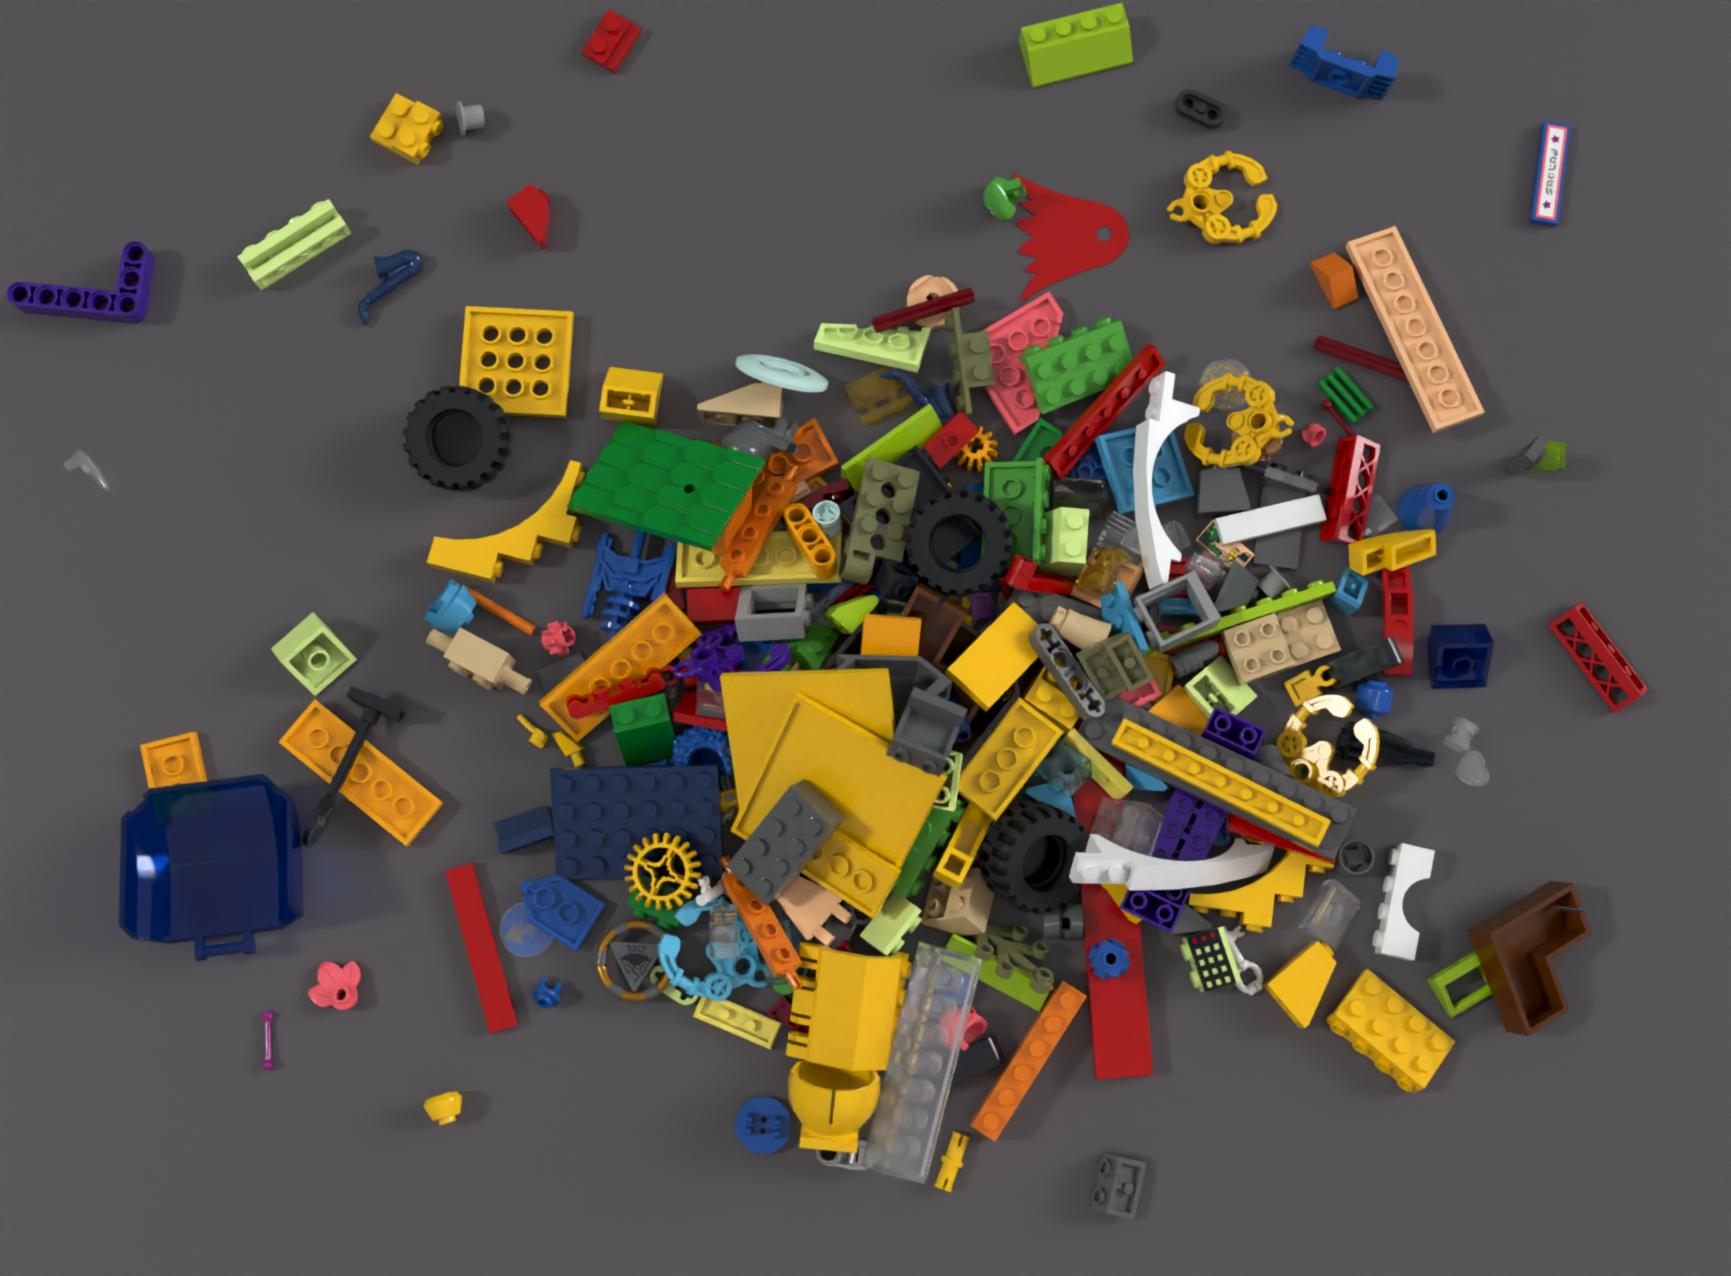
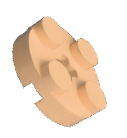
M926 275L911 285L906 304L909 307L928 301L927 298L930 296L934 299L958 290L945 277L941 276L939 278ZM948 311L914 322L919 326L931 328V330L945 327V316L948 315Z

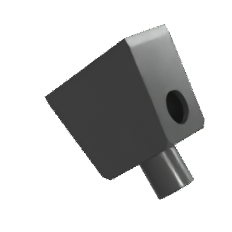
M1211 464L1209 469L1200 471L1196 484L1195 519L1223 517L1251 509L1241 471L1238 467L1225 469L1219 467V465Z

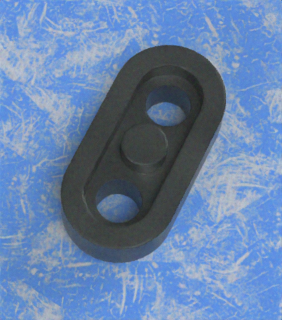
M1193 89L1181 91L1175 102V109L1180 116L1208 129L1220 127L1226 118V108L1221 102ZM1184 103H1190L1192 108H1186ZM1213 114L1216 119H1209L1207 115Z

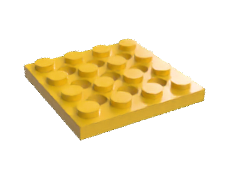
M466 306L459 386L480 391V385L484 381L490 380L494 382V389L484 394L493 398V401L502 407L504 415L567 418L574 324L573 311ZM489 329H496L498 331V337L493 341L484 339V334ZM514 331H524L525 338L521 342L512 341L511 335ZM550 332L552 334L550 342L546 344L538 342L540 333ZM486 355L496 356V363L493 366L486 367L482 365V360ZM512 357H522L523 364L519 368L510 367L509 361ZM542 357L550 360L549 367L544 370L536 367L537 360ZM511 382H519L521 384V390L517 394H509L507 392V386ZM544 383L548 385V391L545 395L538 396L534 393V388L537 384Z

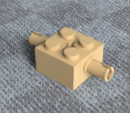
M461 627L454 638L434 628L426 640L428 645H432L445 653L443 657L450 662L448 667L453 669L454 672L465 678L471 674L473 676L472 679L477 684L490 691L493 687L501 690L503 685H506L525 695L532 683V679H528L512 670L516 660L508 652Z

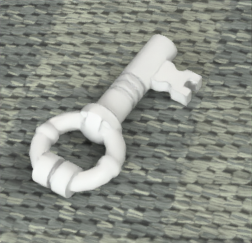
M725 870L723 872L722 878L726 875ZM703 876L698 879L699 886H701V894L696 897V902L699 906H704L722 894L729 897L721 880L711 888L709 886V876Z
M1239 925L1229 932L1224 926L1239 974L1247 968H1251L1257 978L1246 986L1242 981L1235 983V986L1242 992L1254 995L1263 989L1262 970L1254 962L1245 960L1239 949H1237L1234 941L1237 937L1240 938L1245 935L1244 931H1239L1241 926Z

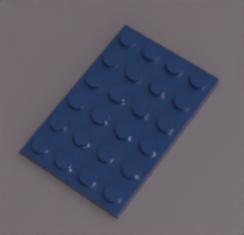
M719 763L564 767L550 769L557 875L560 874L566 879L625 878L626 876L633 875V871L624 869L625 865H634V861L627 858L628 854L638 856L633 846L638 844L644 849L645 846L642 843V839L647 837L653 843L652 837L656 833L659 834L661 842L663 841L664 834L670 833L671 843L675 836L681 837L678 845L680 847L685 842L690 843V847L686 850L687 854L691 851L697 852L695 857L690 858L691 862H701V866L693 867V872H699L702 874L701 876L723 875L724 868L719 862L724 857ZM656 848L645 859L659 862L666 855L668 848ZM676 853L674 856V868L681 875L685 876L684 863ZM666 863L662 867H654L657 869L659 877L673 876L669 874V870H666L668 869ZM641 867V874L652 877L649 871Z

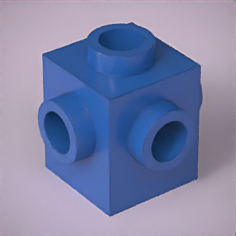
M1110 937L1108 941L1100 940L1098 944L1093 943L1087 956L1090 959L1088 967L1094 969L1092 974L1106 981L1110 977L1113 979L1118 978L1119 974L1123 976L1130 963V960L1127 959L1129 952L1123 949L1124 944ZM1109 953L1115 956L1113 964H1108L1105 960L1106 955Z

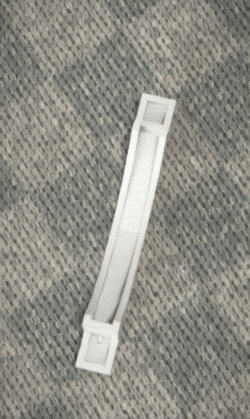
M1168 371L1153 378L1150 382V400L1145 412L1147 420L1136 426L1133 464L1135 520L1143 567L1150 590L1168 583L1171 561L1181 562L1182 555L1166 535L1155 510L1152 495L1154 462L1166 437L1177 426L1187 423L1188 420L1198 417L1200 414V408L1172 399L1175 374Z
M1090 834L1085 853H1075L1069 878L1072 883L1126 884L1129 891L1175 890L1217 885L1267 872L1274 847L1271 845H1248L1243 838H1235L1232 847L1220 856L1200 861H1173L1143 855L1118 846L1098 834Z

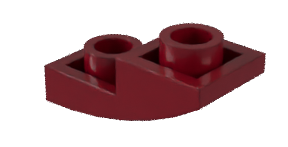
M844 479L828 484L811 493L800 504L805 505L813 516V509L819 502L828 499L832 502L844 500L845 496L849 495L848 480Z

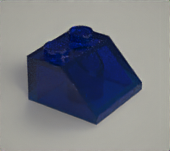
M1486 624L1431 625L1427 647L1431 689L1486 687L1494 641Z

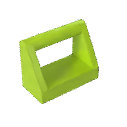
M875 595L859 596L828 607L821 616L841 634H852L863 622L864 614H869L878 604L879 600Z
M1476 951L1427 979L1450 1018L1457 1016L1492 995ZM1477 967L1486 985L1452 1004L1445 985Z

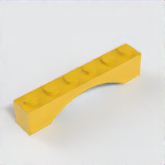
M970 802L932 875L935 879L955 889H958L962 884L992 821L990 817Z

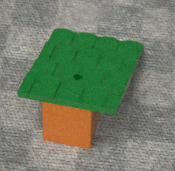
M622 422L615 430L607 446L601 451L593 467L587 472L586 478L580 487L574 492L567 507L570 511L701 548L723 558L752 510V485L765 466L766 459L732 448L725 449L700 440L694 441L663 430H653L631 422Z

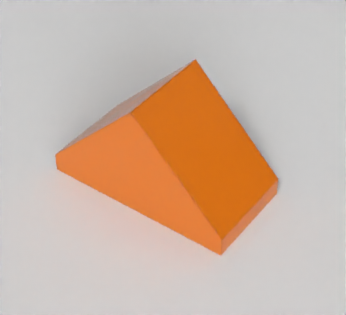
M1333 252L1310 263L1333 310L1358 299L1353 266Z

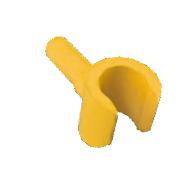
M523 714L518 715L517 719L528 731L533 733L528 741L542 749L548 740V736L532 725Z

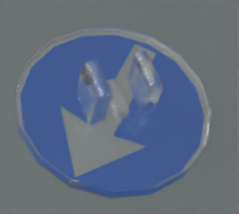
M525 902L516 903L501 918L499 927L501 941L506 949L516 956L527 958L537 956L548 949L554 939L528 922Z

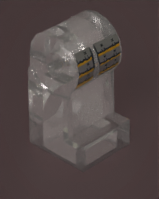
M711 905L709 915V956L714 959L740 957L735 905Z

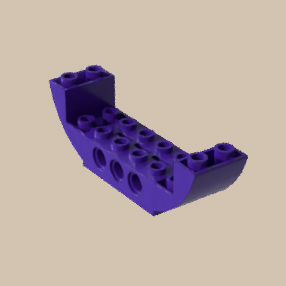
M1215 706L1201 737L1252 760L1267 730ZM1176 788L1144 855L1173 861L1205 860L1227 812ZM1192 888L1132 891L1128 889L1119 908L1172 934ZM1169 891H1170L1172 894H1174L1176 897H1171V896L1169 895Z

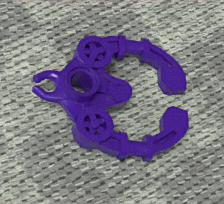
M726 624L716 630L702 633L697 638L698 647L691 652V658L673 667L674 676L683 679L697 676L700 682H708L713 691L722 692L720 675L722 673H734L735 670L732 665L739 664L745 659L742 646L737 644L726 646L725 643L729 640H735L734 636L738 635L736 624ZM764 640L769 644H775L769 651L771 659L765 664L759 665L760 669L751 672L781 671L791 659L788 644H776L782 640ZM683 668H689L685 672H680Z

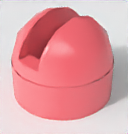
M1316 423L1307 424V430H1302L1303 440L1312 447H1316L1323 441L1326 429Z

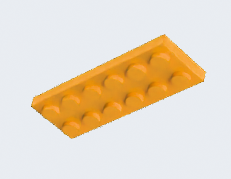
M663 593L539 701V704L578 742L611 713L610 709L580 719H574L570 717L566 705L568 696L578 694L582 697L592 693L598 687H611L617 685L622 679L644 676L651 667L661 670V668L671 662L702 635L701 631Z
M314 699L280 739L279 743L330 784L356 731ZM365 740L342 788L339 790L341 794L407 847L444 804L367 740Z

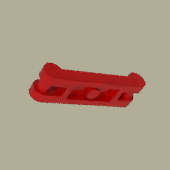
M651 667L644 676L638 678L628 677L611 687H598L588 695L581 697L578 694H571L566 699V705L570 717L580 719L607 710L611 705L636 700L660 692L665 688L666 683L661 670Z

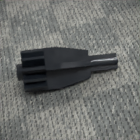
M1345 722V728L1341 727V732L1336 740V750H1339L1337 758H1340L1341 762L1360 765L1362 762L1359 760V756L1363 753L1364 744L1355 736L1353 728L1357 722ZM1378 729L1380 744L1375 762L1376 766H1402L1409 763L1426 767L1434 765L1435 752L1413 748L1410 741L1388 731Z

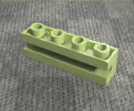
M327 199L324 202L320 201L314 204L310 211L304 215L292 218L288 225L280 230L268 233L265 239L258 244L246 247L242 254L237 257L262 291L350 235L351 231L331 201Z

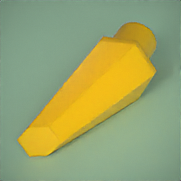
M562 731L551 734L565 754V757L571 756L575 767L585 764L581 753L585 748Z

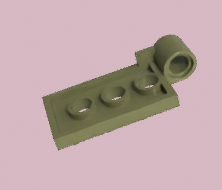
M871 457L865 460L850 535L846 540L839 566V578L866 585L871 577L875 559L883 560L887 558L902 562L907 539L906 531L911 520L920 471ZM882 485H888L893 489V498H887L882 494ZM877 511H884L888 515L889 520L887 524H881L877 521ZM871 537H878L882 540V550H876L871 546Z

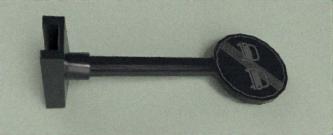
M350 687L346 696L353 703L365 709L360 718L362 721L330 783L328 793L316 805L308 820L302 839L304 846L312 847L325 829L334 807V798L342 788L372 726L376 725L380 716L401 723L406 714L402 711V708L355 687Z

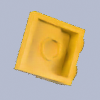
M396 93L371 133L370 139L399 156L418 164L421 158L427 156L434 136H438L441 133L444 120L440 112L419 101L415 103Z

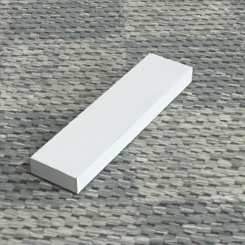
M1317 494L1216 518L1214 522L1221 546L1322 523L1327 519L1320 496Z

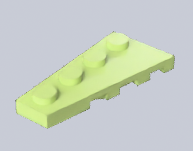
M821 323L814 340V349L918 373L931 336V328L922 327V331H909V327L898 326L897 330H886L876 333L872 325L869 328L860 329L854 324Z

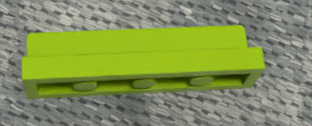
M955 933L951 935L939 958L940 960L1040 1012L1049 992L1040 994L1032 990L1029 986L1031 976L1014 965V971L1009 979L1000 978L995 973L997 967L996 955L992 954L989 961H981L975 956L977 945Z

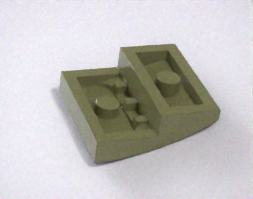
M1128 631L1102 640L1076 653L1089 679L1104 702L1127 689L1131 693L1155 679Z

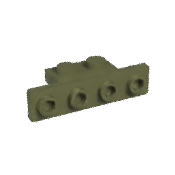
M957 307L950 309L948 315L945 316V328L947 332H950L951 342L948 344L949 356L951 359L954 358L955 369H952L953 384L957 385L959 395L955 398L956 409L958 412L962 411L966 417L972 415L969 389L995 385L988 331L962 334Z

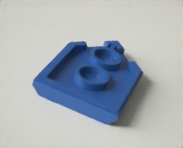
M560 874L521 883L528 922L575 952L579 949L607 905Z

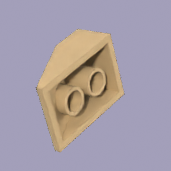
M762 381L761 383H754L697 405L700 424L735 427L740 422L751 418L766 427L774 428L777 419L782 418L783 388Z

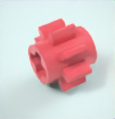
M555 621L548 623V630L542 631L541 642L543 647L549 651L550 655L558 653L560 656L570 653L568 647L575 645L574 630L567 626V622L559 623Z

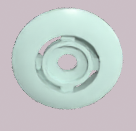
M761 354L740 355L736 358L735 365L739 370L755 379L778 387L803 392H823L828 387V381L818 372L787 359Z

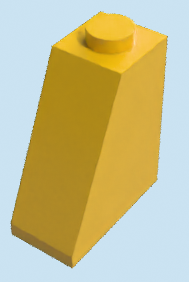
M1312 941L1262 984L1298 1028H1306L1310 1024L1337 963L1332 958L1334 952L1325 942Z

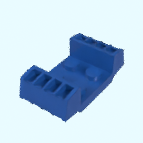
M1311 26L1300 42L1289 66L1306 74L1311 82L1357 99L1367 96L1383 100L1396 79L1399 58L1385 50H1381L1373 66H1368L1362 60H1352L1342 56L1337 51L1323 49L1329 30Z

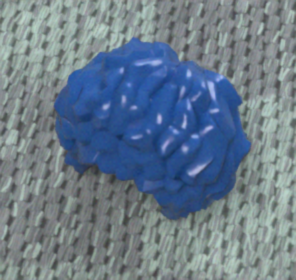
M693 725V727L684 728L683 735L676 736L675 741H673L674 747L672 750L674 753L672 759L675 764L719 763V776L721 771H724L728 776L734 775L728 731Z

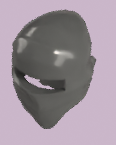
M748 418L724 435L721 447L725 449L732 448L766 460L774 453L796 455L799 446L793 443V437L798 431V424L796 422L788 424L786 418H779L774 428H770Z

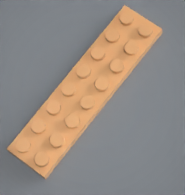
M1396 226L1347 242L1345 248L1432 432L1436 433L1481 417L1485 411Z

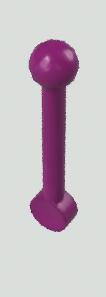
M264 1011L261 1016L262 1020L265 1021V1061L263 1062V1068L269 1071L274 1067V1062L271 1060V1021L274 1019V1014L271 1011Z

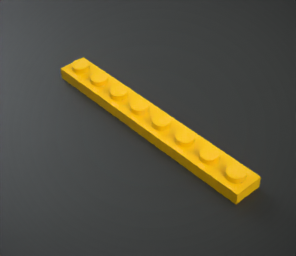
M1125 718L1111 742L1112 746L1317 848L1331 820Z

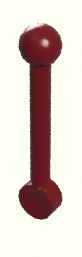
M1324 400L1322 407L1325 410H1329L1349 436L1358 435L1353 433L1332 407V401Z

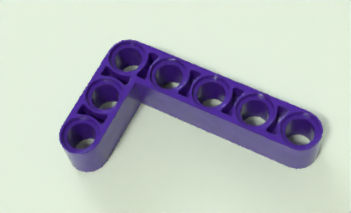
M131 241L127 243L122 251L116 291L15 282L8 287L6 296L8 301L24 313L137 324L145 318L147 313L155 263L154 256L141 242ZM143 253L140 260L134 261L137 254ZM139 278L138 283L130 287V283L134 279ZM27 293L26 299L19 302L20 297ZM54 296V300L50 304H46L47 299ZM81 299L78 306H72L75 300ZM108 301V305L104 309L99 310L100 305ZM135 304L132 311L126 312L129 305Z

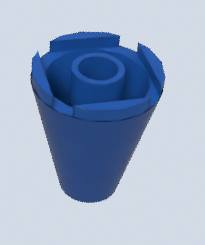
M1425 483L1410 487L1401 495L1397 504L1399 520L1401 519L1407 531L1433 529L1436 534L1440 533L1451 520L1455 502L1454 490L1445 483Z

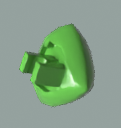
M1001 176L994 177L984 190L983 202L987 211L1000 220L1009 221L1016 212L1014 200L1026 196L1025 186L1021 185L1019 178L1008 181Z

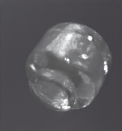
M1204 549L1198 553L1193 552L1183 569L1186 574L1195 570L1205 590L1211 589L1214 585L1220 586L1227 573L1223 570V559Z

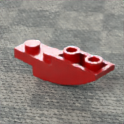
M1402 567L1394 571L1383 568L1381 570L1382 640L1394 636L1404 661L1402 664L1383 671V676L1411 677L1414 613L1410 567Z

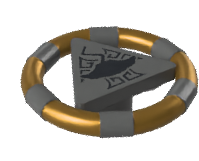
M631 919L613 926L602 938L596 953V969L602 984L608 992L625 1001L641 1002L660 995L670 985V979L664 973L657 984L643 991H637L659 958L658 944L613 941L616 937L634 929L646 930L660 940L664 933H669L655 922L645 919ZM609 947H611L632 991L626 990L610 977L607 970ZM677 955L676 958L674 959L675 962H676V965H677V961H678V955Z

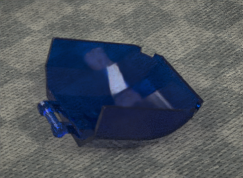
M264 774L150 788L142 796L144 800L132 812L128 811L121 818L119 927L132 939L165 944L194 941L196 961H205L208 957L236 953L250 955L256 953L254 933L284 929L304 916L303 855L296 806L293 797L272 783ZM243 934V941L206 946V939Z

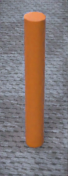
M465 586L476 600L478 606L530 636L534 634L536 626Z

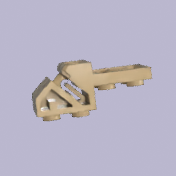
M1321 599L1277 615L1275 613L1220 633L1240 685L1261 678L1271 677L1288 669L1341 651Z

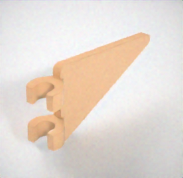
M798 876L786 892L777 899L805 939L811 940L815 936L826 946H830L836 938L822 927L830 915H835L844 924H847L853 917L848 910L840 905L843 899L823 886L801 876Z

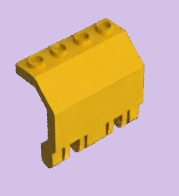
M800 942L798 956L803 958H800L802 963L799 967L816 970V978L805 975L798 976L803 986L793 991L791 1011L794 1013L790 1015V1021L809 1026V1033L800 1031L788 1032V1040L792 1041H787L786 1055L804 1059L811 1063L850 1071H877L891 1068L899 1061L901 1054L898 1038L904 1029V1018H901L902 1007H905L908 999L905 983L911 973V963L908 962L909 954L897 952L892 956H865L834 950L826 945Z

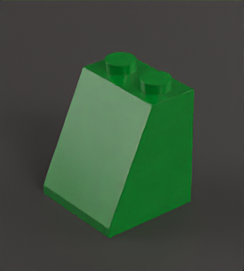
M664 693L609 706L614 732L626 766H638L672 758L674 754L672 752L674 747L673 741H675L677 735L670 704Z

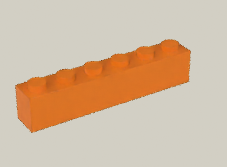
M1063 980L1058 982L969 1125L994 1142L997 1140L1087 996Z

